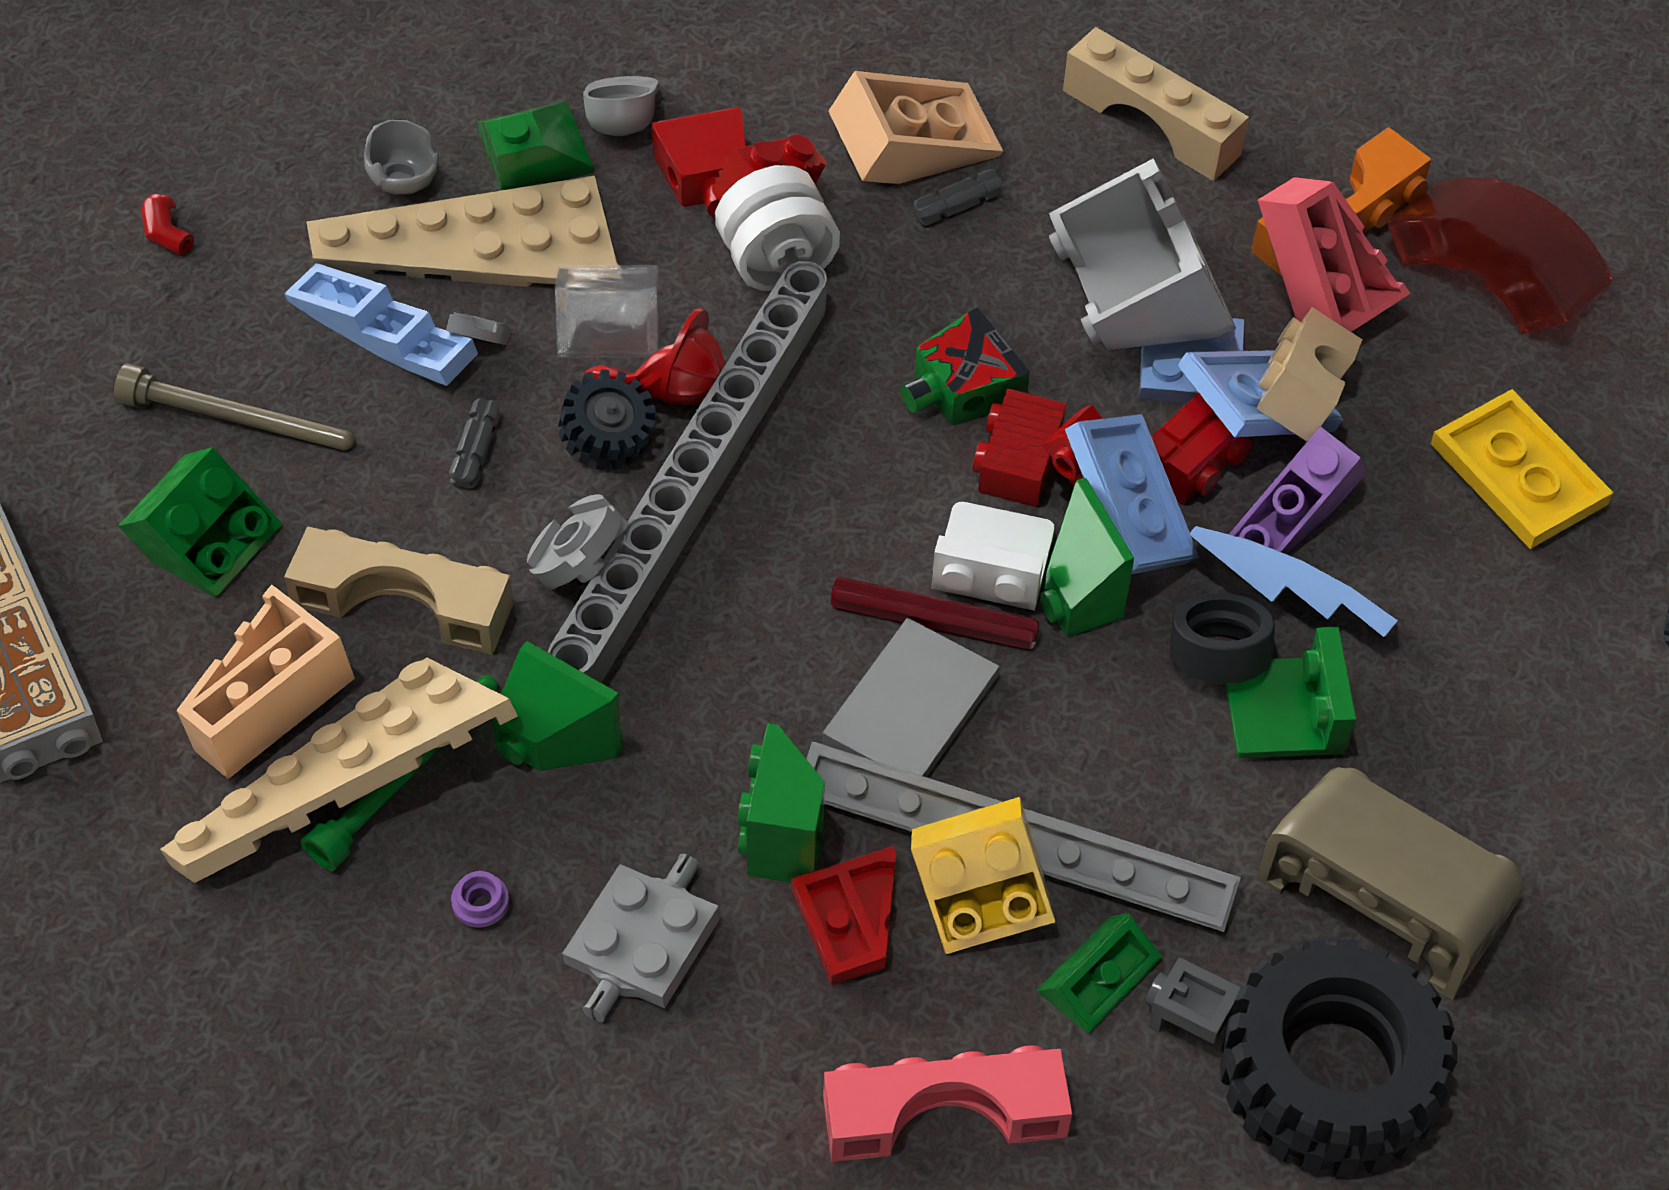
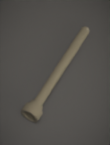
M125 363L116 377L114 399L117 403L138 408L140 404L149 405L154 401L339 450H349L354 445V436L347 430L157 381L155 375H151L149 370L144 367Z

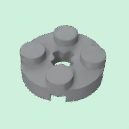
M590 495L569 506L568 509L574 515L563 525H560L554 519L545 527L532 545L527 557V563L533 569H529V571L548 590H554L575 578L581 583L592 579L604 565V560L601 556L611 543L626 530L628 525L626 519L602 495Z

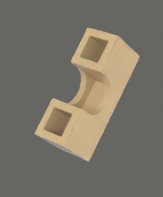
M1311 307L1301 322L1296 318H1292L1277 341L1279 345L1267 363L1269 367L1258 383V387L1263 389L1264 392L1256 409L1305 441H1308L1336 407L1346 383L1341 378L1354 362L1363 339Z

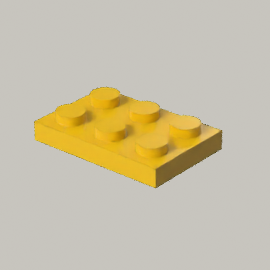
M1513 389L1434 431L1431 445L1529 549L1534 548L1609 505L1614 493Z

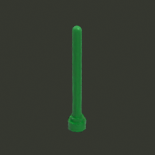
M491 675L481 676L476 681L495 692L498 689V682ZM441 747L422 754L423 761L419 768L358 798L336 821L328 820L325 824L317 823L301 839V846L309 858L327 871L333 872L350 855L349 847L353 844L352 836Z

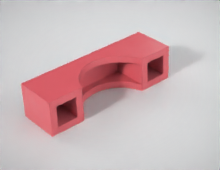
M1024 1046L1013 1050L1010 1054L986 1056L982 1052L971 1051L958 1054L950 1060L930 1062L923 1058L911 1057L899 1060L894 1065L870 1068L865 1064L851 1063L840 1066L835 1071L824 1072L823 1099L831 1162L891 1156L896 1138L902 1128L921 1112L941 1106H959L982 1114L995 1124L1008 1144L1068 1137L1072 1110L1061 1048L1044 1050L1040 1046Z

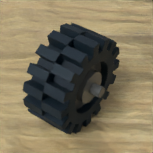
M600 370L596 380L593 373L589 372L584 374L582 383L577 379L571 385L570 391L566 393L558 421V427H561L559 437L561 442L568 441L566 450L571 456L578 450L582 452L579 462L586 466L590 458L597 460L595 469L604 470L607 461H611L613 470L621 469L624 460L629 464L637 460L638 454H642L647 446L655 423V405L649 406L652 397L648 390L639 394L642 384L638 380L634 379L630 385L624 383L627 375L618 371L616 379H610L609 370Z

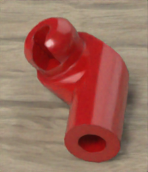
M165 194L150 195L144 200L141 207L146 238L184 257L193 247L194 236L172 225L171 219L174 217V213L170 212V209L176 208V205L171 197Z

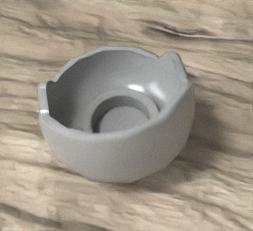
M387 120L375 125L366 138L364 151L365 170L372 182L383 191L393 195H411L430 185L437 171L438 154L434 153L432 149L429 131L408 120Z

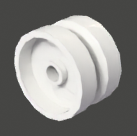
M775 165L752 172L737 181L722 196L715 211L716 227L723 242L731 252V258L740 276L748 286L760 291H772L784 270L795 262L810 261L824 269L832 261L839 248L840 231L824 205V200L808 172L795 166Z

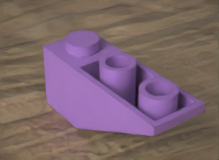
M1320 426L1229 535L1248 539L1287 554L1340 505L1367 473L1361 457Z

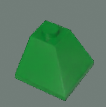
M567 101L476 122L477 130L500 191L552 183L594 173V167Z
M1086 477L1077 480L1047 568L1045 589L1040 595L1041 605L1047 619L1052 623L1057 621L1066 638L1124 617L1134 564V556Z
M526 641L518 652L501 695L510 699L518 716L502 725L498 723L496 717L491 719L494 743L498 752L513 764L521 765L524 762L538 771L617 758L623 750L618 692Z

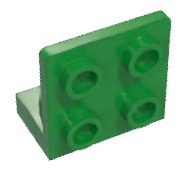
M1339 627L1317 628L1311 649L1304 650L1303 658L1272 659L1269 668L1257 678L1241 683L1225 684L1235 751L1238 758L1338 755L1346 753L1356 722Z

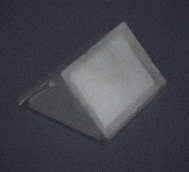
M559 265L555 286L558 359L649 358L653 353L657 352L658 265Z

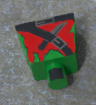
M977 307L919 345L916 350L915 379L901 385L900 393L904 404L912 413L935 404L949 423L955 425L988 415L993 403L1003 404L1008 388L1027 393L1030 371Z

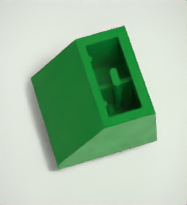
M211 447L184 455L118 527L152 563L207 594L216 597L283 523L223 457Z
M767 723L763 745L753 743L748 766V777H751L749 792L742 793L738 812V826H741L738 854L747 855V876L791 883L793 878L817 871L823 840L825 781L780 726Z

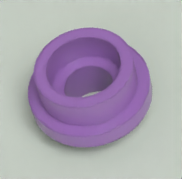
M485 871L471 872L465 875L455 886L451 896L452 909L455 916L468 926H490L498 922L508 909L509 896L507 888L499 878ZM480 896L491 900L490 903L484 906L471 905L472 900Z

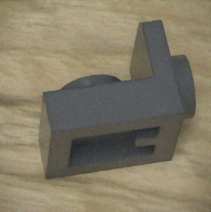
M1179 957L1169 975L1160 972L1150 987L1145 1001L1146 1004L1152 1006L1149 1027L1160 1032L1165 1022L1168 1021L1215 1044L1230 1017L1240 987Z

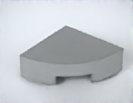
M454 312L449 316L446 331L507 345L511 328L507 324Z

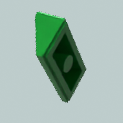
M1129 913L1111 916L1037 991L1086 1033H1090L1163 956Z

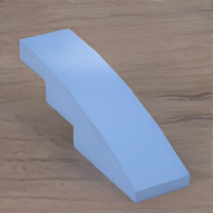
M316 263L285 293L287 301L368 351L407 371L446 386L478 354L471 338L435 327L428 311L393 301L386 285Z
M1197 526L1189 534L1271 602H1275L1286 587H1288L1328 620L1341 604H1344L1383 637L1398 621L1350 586L1302 560L1248 539Z

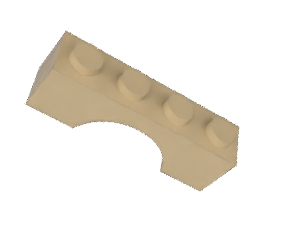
M1097 27L1068 51L1063 91L1099 113H1102L1108 106L1113 104H1126L1143 111L1164 131L1172 146L1174 157L1212 181H1215L1241 156L1249 116Z
M307 526L284 576L289 598L300 607L342 618L360 602L372 597L401 595L413 598L427 606L436 616L439 622L442 643L493 655L513 606L510 575L501 573L492 567L470 566L450 561L439 554L425 555L400 549L389 542L375 543L350 537L339 530L325 531Z

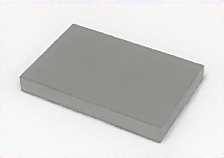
M907 618L822 733V743L838 750L928 777L997 679L1000 666Z

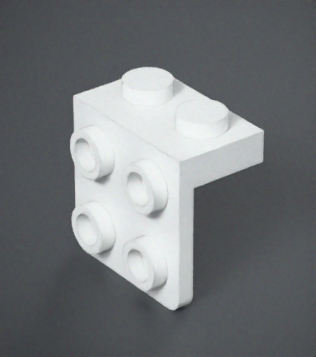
M967 502L954 504L945 536L939 535L935 548L931 589L1035 611L1054 535V524L1048 519Z

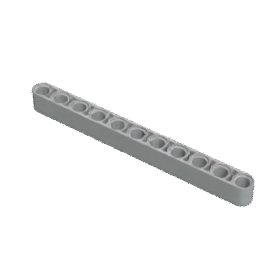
M798 261L789 265L784 270L629 518L626 530L616 539L604 558L602 569L589 582L551 643L547 653L574 668H579V671L602 683L822 321L826 312L827 275L820 265L810 261ZM593 628H604L602 630H592Z

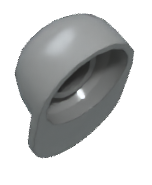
M624 76L601 79L588 84L583 92L586 118L590 126L599 133L612 136H627L644 130L652 122L655 113V96L659 89L658 80L642 76Z

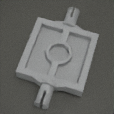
M680 854L666 879L652 878L619 864L563 951L562 955L565 964L591 976L598 984L587 1004L582 1008L583 1012L590 1019L596 1018V1022H604L618 996L642 998L664 1009L721 918L718 905L694 896L686 890L695 873L700 869L699 862L690 856L688 859L687 854Z

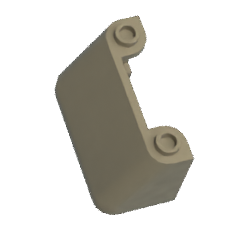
M1339 767L1331 769L1278 824L1267 840L1256 880L1279 894L1289 883L1297 882L1301 883L1298 891L1309 896L1317 885L1409 941L1413 945L1408 958L1418 963L1423 956L1433 971V976L1428 983L1432 984L1435 990L1452 1000L1517 905L1524 890V881L1519 869L1510 859L1501 855H1494L1372 783L1361 771L1354 768L1345 769Z

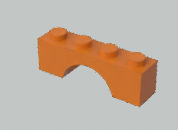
M1390 127L1356 150L1349 178L1355 193L1347 198L1346 201L1364 225L1363 234L1374 226L1377 228L1383 227L1392 218L1395 210L1406 202L1409 204L1417 202L1428 187L1426 178L1432 159ZM1262 217L1257 221L1251 252L1282 276Z

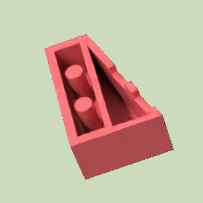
M1294 177L1258 199L1295 317L1300 322L1311 307L1352 332L1411 294L1405 284L1397 282L1387 269L1385 264L1388 260L1382 251L1374 249L1362 233V230L1365 228L1334 182Z

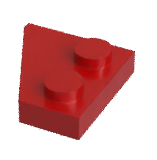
M893 846L791 879V892L831 986L885 968L896 852Z

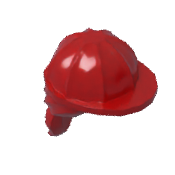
M697 308L686 319L675 343L653 353L634 373L609 366L597 365L588 369L584 374L592 372L597 380L600 370H609L610 379H616L619 371L627 374L624 383L630 385L636 379L642 384L639 394L648 390L652 399H661L667 405H693L704 400L724 368L725 360L717 341L708 332V312L702 308Z

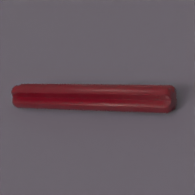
M844 577L836 578L831 591V605L835 608L904 622L909 618L924 627L1025 649L1034 648L1039 632V621L1035 618Z

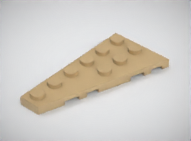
M595 176L307 221L314 265L318 263L343 272L374 274L379 270L406 272V277L425 279L426 274L451 276V281L528 287L532 283L560 285V290L579 291V287L604 288L605 294L623 295L622 281Z
M426 657L422 661L406 666L396 680L379 692L363 697L356 704L355 709L342 719L317 730L313 734L311 741L292 755L284 756L274 761L264 775L246 788H241L228 794L222 800L221 806L203 819L182 827L176 833L175 838L160 850L172 868L193 883H196L256 852L261 845V837L288 827L291 833L311 823L307 814L333 800L341 808L419 768L423 761L422 754L449 744L455 749L472 740L468 731L494 717L502 725L518 715L509 698Z

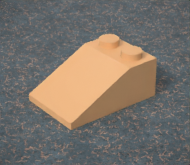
M854 71L829 109L831 118L862 181L900 184L997 158L1004 152L969 83Z

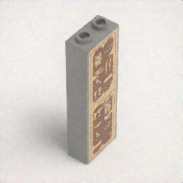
M0 504L1 783L9 779L25 778L35 772L37 768L61 758L80 756L91 746L101 743L103 740L92 710Z

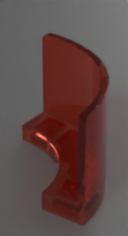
M1473 177L1441 181L1386 221L1403 266L1437 264L1459 271L1467 268L1486 279L1484 285L1508 308L1522 334L1565 324L1612 281L1610 271L1596 246L1567 214L1543 197L1507 182Z

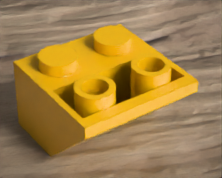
M1020 797L912 829L911 851L945 954L1055 922L1039 855Z

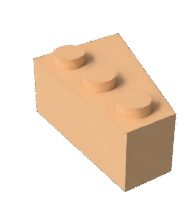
M272 584L262 596L265 604L251 623L243 621L234 633L237 641L222 661L217 659L213 661L177 709L194 751L227 779L231 778L355 679L341 638Z

